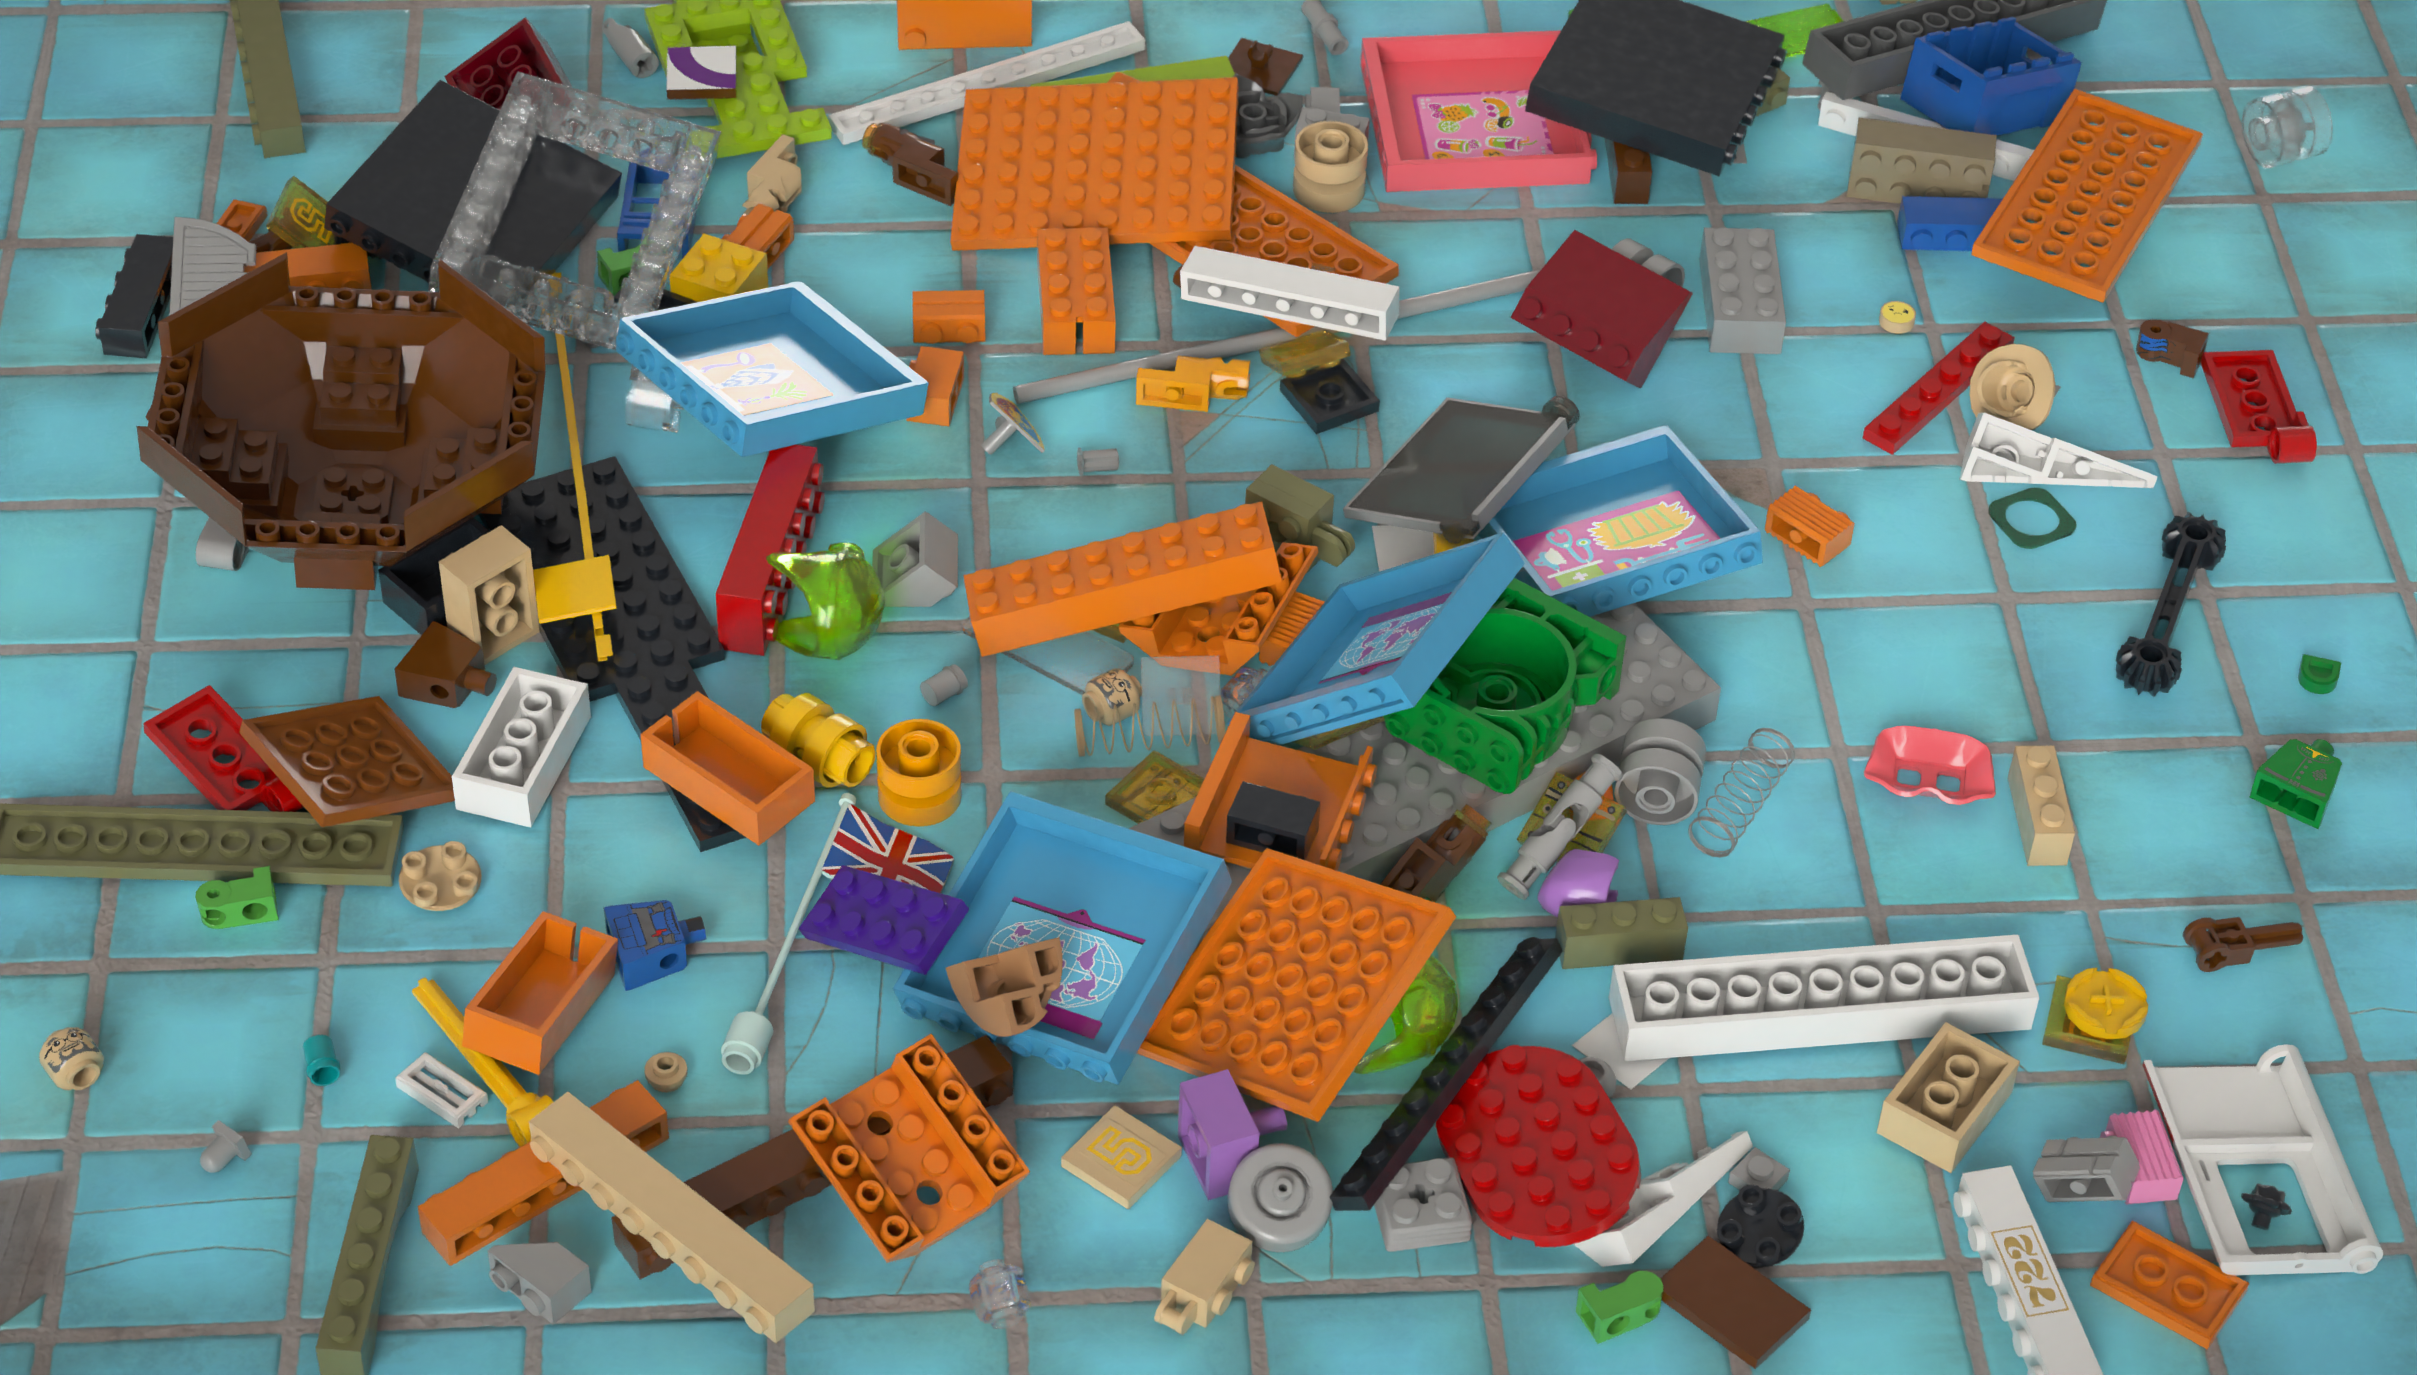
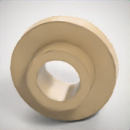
M672 1052L656 1054L645 1065L646 1080L657 1091H675L683 1084L687 1077L686 1061L680 1055Z

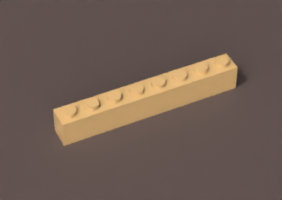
M566 1092L529 1121L530 1147L539 1160L542 1162L549 1161L560 1170L562 1176L572 1186L579 1185L590 1194L592 1200L602 1210L609 1209L621 1219L622 1224L629 1232L634 1235L639 1233L649 1241L660 1257L664 1259L670 1258L679 1265L690 1281L695 1284L701 1283L713 1293L720 1305L726 1309L732 1308L745 1319L747 1325L755 1333H763L773 1342L777 1343L815 1312L814 1289L811 1282L571 1093Z

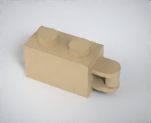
M1207 1219L1163 1276L1161 1303L1156 1310L1154 1320L1174 1329L1181 1335L1188 1331L1193 1322L1206 1328L1216 1314L1221 1316L1227 1310L1232 1299V1292L1238 1284H1246L1251 1277L1255 1262L1251 1260L1253 1241Z

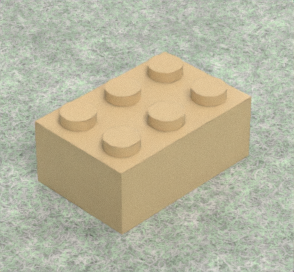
M502 525L439 561L447 628L479 644L483 649L485 665L540 632L531 549Z
M1945 1022L1884 1100L1877 1134L1952 1173L2012 1094L2020 1061Z

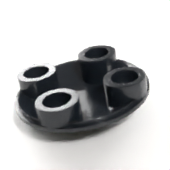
M1754 1184L1742 1187L1738 1195L1726 1204L1720 1214L1717 1226L1720 1244L1755 1268L1774 1266L1789 1258L1799 1247L1804 1234L1802 1212L1795 1201L1778 1190L1760 1188Z

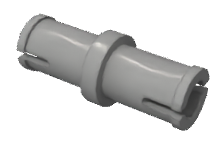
M1306 0L1301 6V11L1312 24L1311 29L1314 35L1323 40L1332 55L1343 53L1348 48L1349 43L1339 30L1336 18L1332 14H1328L1320 0Z

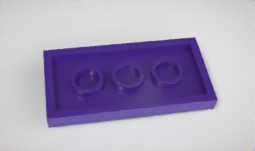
M842 865L799 927V931L806 939L926 975L970 909L962 899Z

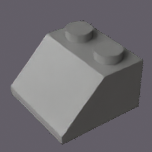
M926 511L873 549L871 603L876 607H931L942 598L950 596L958 587V534Z

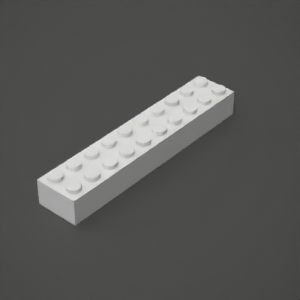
M2018 934L1613 965L1609 1001L1624 1061L1930 1038L1936 1035L1945 1022L1968 1034L2031 1030L2039 995Z

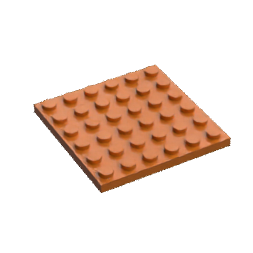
M1266 848L1188 960L1137 1053L1198 1077L1228 1069L1240 1093L1319 1122L1455 920L1456 915L1448 906Z

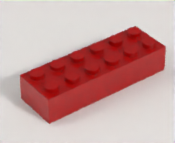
M796 444L769 451L716 591L718 640L724 650L764 656L769 642H775L777 638L779 615L784 616L786 613L788 589L793 590L795 588L797 564L804 563L807 549L806 540L807 538H813L816 525L815 515L816 513L821 514L824 507L825 494L819 491L824 467L823 464L818 463L817 447Z

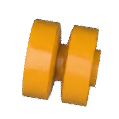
M928 719L906 720L888 728L879 738L876 748L878 801L881 809L894 821L908 826H930L946 820L957 810L962 796L961 745L958 737L949 727Z

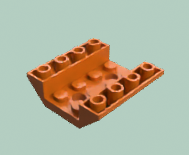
M1282 542L1276 552L1282 583L1122 622L1118 626L1119 631L1161 666L1232 676L1260 651L1317 556L1318 547Z
M932 1034L896 1054L891 1068L830 1104L825 1097L791 1117L788 1121L887 1263L915 1256L990 1209L1030 1173L1028 1167ZM874 1117L885 1119L890 1125V1132L885 1135L874 1134L868 1128L867 1121ZM923 1186L934 1188L939 1194V1202L932 1205L921 1202L917 1196V1190Z

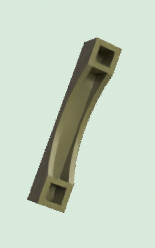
M370 1135L315 1348L321 1375H369L376 1345L379 1307L388 1257L400 1219L411 1204L419 1171L414 1138Z

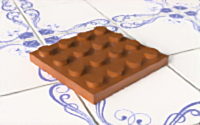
M380 696L242 720L239 733L321 827L455 801L452 775Z

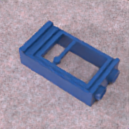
M630 152L622 211L617 230L618 252L628 250L629 239L646 240V242L655 241L661 243V240L681 241L682 259L692 247L701 185L700 154ZM638 183L686 185L685 199H681L679 196H673L670 199L636 197ZM635 203L664 204L674 207L684 205L682 214L634 212Z

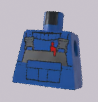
M668 900L603 907L606 934L618 938L616 965L625 991L684 970L687 966L686 945L706 940L705 927L701 916L678 921L672 902Z

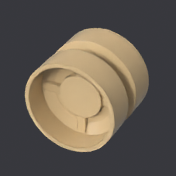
M1338 121L1313 123L1299 132L1295 141L1293 193L1302 205L1318 212L1337 213L1352 209L1362 201L1365 194L1368 141L1365 135L1356 127Z

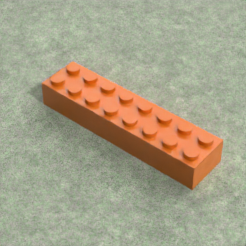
M1262 501L1253 504H1243L1237 508L1217 513H1207L1197 518L1177 523H1167L1163 526L1140 532H1130L1124 536L1104 541H1094L1084 546L1068 550H1058L1047 555L1027 560H1017L1011 564L991 569H981L974 573L963 575L971 623L982 657L1282 583Z

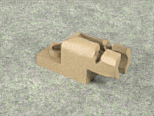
M782 134L747 172L748 199L742 205L747 210L743 214H749L758 203L771 207L774 211L787 212L791 203L802 193L801 169L796 166L798 157L795 154L794 138Z

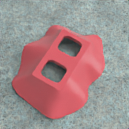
M1896 726L1884 729L1876 737L1871 756L1864 770V776L1867 779L1881 784L1896 795L1904 797L1920 795L1939 798L1948 804L1961 805L1979 799L1993 798L1996 794L1992 755L1988 747L1971 736L1955 732L1916 726ZM1905 769L1919 772L1921 775L1920 784L1914 786L1899 783L1897 781L1898 770ZM1944 775L1958 778L1960 780L1959 791L1952 792L1938 789L1936 786L1937 777Z

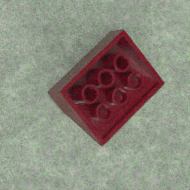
M526 17L444 76L447 83L557 140L564 139L590 120L548 42Z
M1574 230L1526 287L1510 318L1620 379L1642 388L1693 293Z

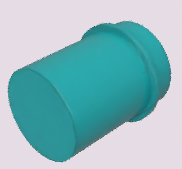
M314 1035L308 1038L303 1044L307 1076L313 1084L318 1086L334 1083L340 1076V1063L336 1059L332 1039L326 1035Z

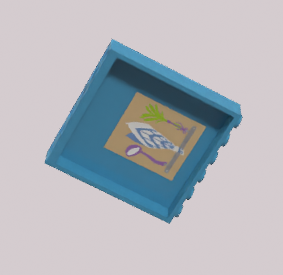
M801 281L620 318L618 335L616 337V351L741 457L923 415L929 382Z

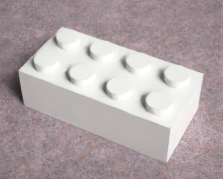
M513 667L452 775L456 810L532 827L591 718L588 684Z

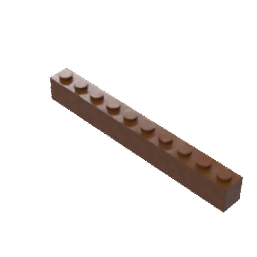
M987 1035L946 1054L985 1108L991 1105H998L1013 1095V1067ZM874 1117L867 1121L868 1128L874 1134L885 1135L890 1132V1125L885 1119ZM793 1129L684 1182L743 1230L763 1218L779 1214L786 1207L806 1197L817 1195L824 1188L832 1185ZM616 1215L612 1217L614 1244L639 1279L653 1273L662 1272L675 1263L670 1258L664 1259L660 1257L653 1249L651 1243L639 1233L634 1235L629 1232L619 1217Z

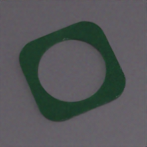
M2028 488L1997 499L1989 505V516L2012 542L2021 548L2034 549L2068 537L2076 530L2075 519L2051 493L2042 488ZM2035 501L2050 507L2057 514L2059 525L2054 531L2045 535H2028L2014 529L2008 523L2005 512L2014 503Z

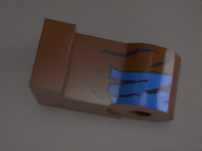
M2156 319L2147 320L2140 326L2136 352L2144 360L2151 362L2161 361L2180 367L2181 375L2194 379L2201 365L2203 352L2206 350L2209 333L2172 322Z

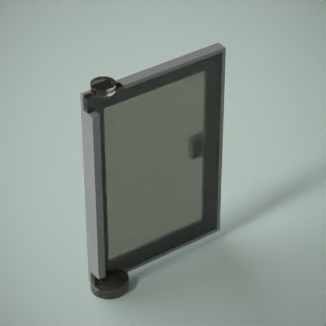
M1564 396L1550 398L1543 406L1542 412L1446 398L1343 508L1344 516L1350 519L1443 534L1445 539L1453 544L1460 543L1464 538L1474 539L1575 427L1580 419L1579 410L1570 399Z

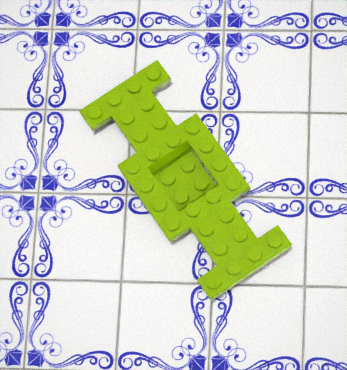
M673 0V4H660L655 7L644 8L645 21L666 78L667 47L736 46V98L706 99L708 107H713L719 125L689 130L690 144L694 154H700V161L768 150L782 134L794 138L795 145L832 139V129L823 107L790 113L778 82L807 77L806 63L780 0ZM751 25L758 40V43L760 45L763 56H761L757 50L756 44L751 34Z

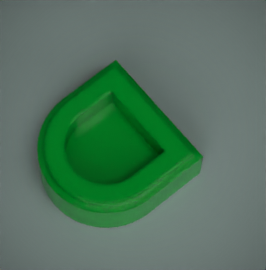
M2303 654L2298 681L2309 692L2315 694L2330 693L2336 688L2341 662Z

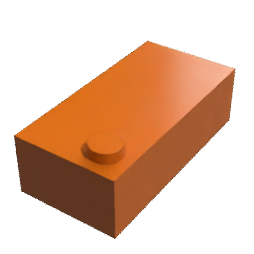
M897 0L898 50L1032 47V0Z

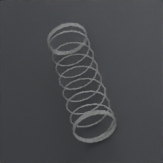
M1771 728L1757 729L1748 740V747H1744L1740 751V759H1736L1732 763V771H1728L1723 776V783L1715 787V796H1710L1706 800L1707 808L1701 809L1698 812V817L1689 825L1688 833L1690 839L1703 853L1721 858L1728 856L1737 845L1738 838L1745 833L1747 825L1754 820L1755 813L1762 808L1763 801L1771 795L1772 788L1779 783L1780 776L1787 771L1788 766L1795 759L1794 746L1785 735ZM1770 732L1783 739L1790 747L1792 753L1791 761L1788 762L1785 750L1776 740L1767 735L1756 733ZM1765 736L1775 741L1785 753L1787 763L1783 765L1777 764L1774 758L1766 751L1754 747L1753 737ZM1749 748L1751 753L1763 764L1777 768L1779 775L1769 777L1759 764L1752 760L1741 758L1742 752ZM1755 748L1765 752L1773 759L1774 763L1761 757ZM1741 760L1748 771L1756 776L1768 778L1770 788L1760 789L1750 776L1743 772L1733 771L1734 763ZM1743 760L1758 765L1767 777L1751 771L1744 764ZM1786 767L1782 774H1780L1779 768L1782 769ZM1733 772L1734 777L1741 784L1760 791L1762 800L1752 801L1749 795L1741 788L1725 783V776ZM1734 772L1749 777L1759 789L1749 787L1741 782ZM1778 777L1777 782L1772 787L1770 778L1775 779ZM1726 784L1740 789L1750 801L1740 799L1732 794ZM1720 785H1725V788L1731 795L1739 800L1752 803L1754 812L1743 814L1740 807L1732 800L1716 795L1717 788ZM1770 790L1769 794L1763 798L1762 791ZM1716 797L1717 801L1725 809L1732 813L1743 815L1745 825L1735 826L1732 820L1717 809L1708 808V801ZM1718 797L1732 802L1739 808L1742 814L1725 807ZM1761 802V806L1755 811L1753 803ZM1709 809L1723 814L1733 826L1724 824L1716 819ZM1703 810H1708L1712 817H1699ZM1753 814L1752 819L1747 824L1745 815ZM1699 821L1700 826L1713 837L1731 840V849L1714 851L1705 848L1694 838L1692 825ZM1700 821H1710L1725 830L1730 839L1713 835L1702 826ZM1727 826L1735 828L1737 837L1734 838ZM1744 827V831L1738 836L1736 828Z

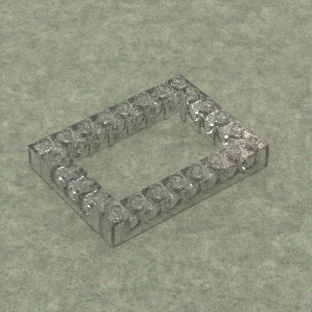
M517 71L432 262L428 292H440L438 270L440 258L527 325L616 350V337L618 335L620 318L657 311L670 279L669 275L674 269L714 168L721 131ZM537 135L670 173L668 180H663L658 204L654 203L650 225L648 229L644 228L642 232L639 252H634L629 277L623 279L618 304L614 303L615 298L613 294L604 288H591L571 282L567 277L557 278L533 271V267L526 266V268L499 261L498 257L485 255Z

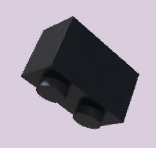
M1242 781L1227 814L1226 843L1262 853L1268 848L1306 860L1319 830L1320 801Z

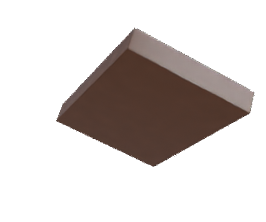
M1710 1236L1702 1240L1660 1278L1663 1283L1661 1301L1754 1369L1759 1367L1810 1318V1308Z

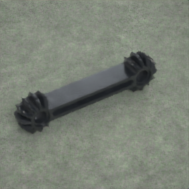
M2188 512L2185 517L2174 516L2173 520L2164 529L2161 539L2163 540L2162 556L2173 559V563L2145 638L2138 639L2129 636L2127 642L2121 645L2117 652L2115 660L2117 662L2116 678L2124 681V688H2135L2138 695L2143 691L2149 692L2155 697L2159 691L2168 693L2170 688L2179 680L2182 671L2181 651L2169 648L2197 570L2204 568L2213 571L2215 565L2224 557L2226 530L2218 527L2217 520L2208 521L2205 519L2204 514L2200 517H2194ZM2186 568L2188 573L2183 586H2175L2174 582L2179 570ZM2165 619L2169 621L2164 637L2162 639L2154 638L2160 620Z

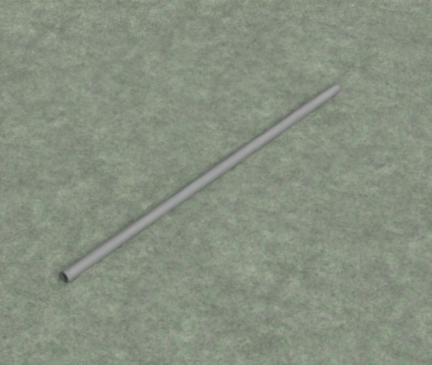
M1541 269L1400 300L1399 316L1397 319L1525 291L1526 287ZM1315 326L1296 338L1281 327L1013 386V395L1016 403L1020 404L1137 378L1138 368L1172 370L1176 367L1178 355L1206 359L1215 357L1226 358L1334 334L1340 331Z

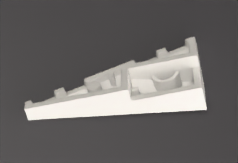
M1983 412L1978 413L1966 444L1959 479L1972 482L2154 488L2158 476Z

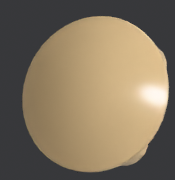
M450 841L444 845L431 846L407 853L402 859L399 886L404 897L419 908L430 911L451 910L467 903L477 893L481 884V869L475 858L466 852V847L462 843Z

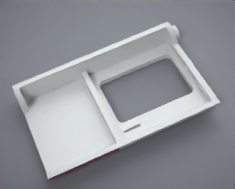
M2287 1044L2273 1047L2261 1056L2256 1066L2156 1068L2151 1060H2143L2144 1071L2222 1272L2227 1275L2334 1272L2362 1274L2373 1270L2383 1257L2382 1248L2297 1047ZM2286 1056L2282 1065H2270L2277 1058ZM2283 1163L2291 1166L2327 1253L2297 1252L2294 1254L2256 1255L2251 1252L2217 1165Z

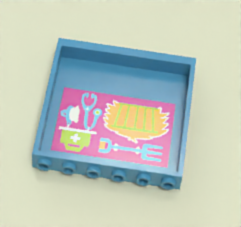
M1667 425L1542 462L1478 534L1481 539L1504 532L1525 562L1514 578L1589 617L1763 563L1761 531ZM1508 473L1461 487L1464 515L1467 521L1472 517L1471 514Z

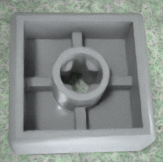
M1452 1157L1405 1163L1374 1204L1385 1248L1389 1252L1467 1242L1471 1239V1225L1473 1222L1456 1162Z

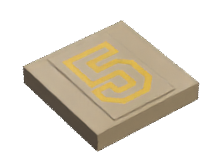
M1114 1105L1061 1157V1167L1129 1210L1181 1158L1182 1147Z

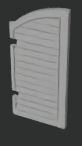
M175 217L169 315L247 274V272H244V266L256 265L257 245L250 244L240 235L216 223L194 218Z

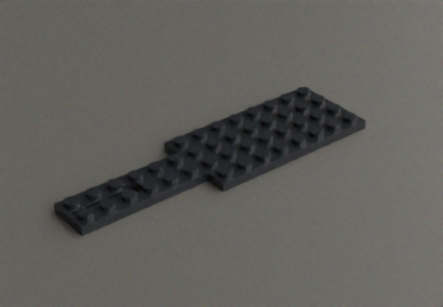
M613 456L582 466L594 558L609 555L611 561L617 609L602 611L604 635L610 634L613 656H607L606 661H598L592 614L539 623V630L564 679L588 684L589 702L616 694L641 741L640 734L665 715L672 718L673 725L672 710L698 691L708 698L693 670L725 660L724 648L617 458ZM573 468L521 484L503 497L502 514H478L484 527L489 531L502 525L531 549L533 570L585 560ZM662 780L700 852L746 838Z

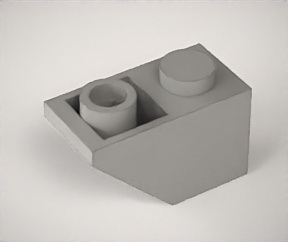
M558 1242L494 1245L488 1250L489 1275L492 1282L501 1291L507 1292L509 1290L517 1296L531 1314L535 1316L540 1314L553 1325L592 1292L589 1265Z

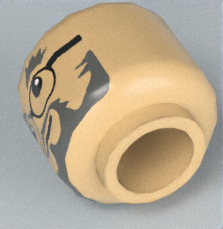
M1116 668L1091 679L1086 684L1085 693L1082 695V702L1086 713L1092 720L1094 708L1097 707L1101 723L1111 726L1113 725L1114 705L1117 706L1120 721L1133 716V704L1135 703L1139 710L1140 697L1143 691L1135 676H1129L1125 671ZM1115 709V724H1116V723H1118L1119 721H1118L1117 712H1116V709ZM1097 712L1095 716V722L1099 721Z
M69 1027L57 1030L49 1035L39 1052V1061L57 1087L63 1090H82L94 1084L98 1079L104 1065V1056L85 1030L78 1027Z

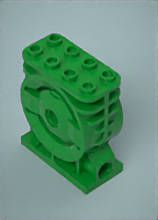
M1513 578L1417 704L1412 708L1384 715L1386 728L1394 737L1408 742L1427 755L1433 756L1452 766L1460 773L1466 774L1485 784L1493 791L1511 794L1519 787L1521 780L1528 778L1533 772L1534 765L1545 761L1561 747L1567 737L1576 706L1595 705L1602 697L1611 700L1619 692L1626 636Z

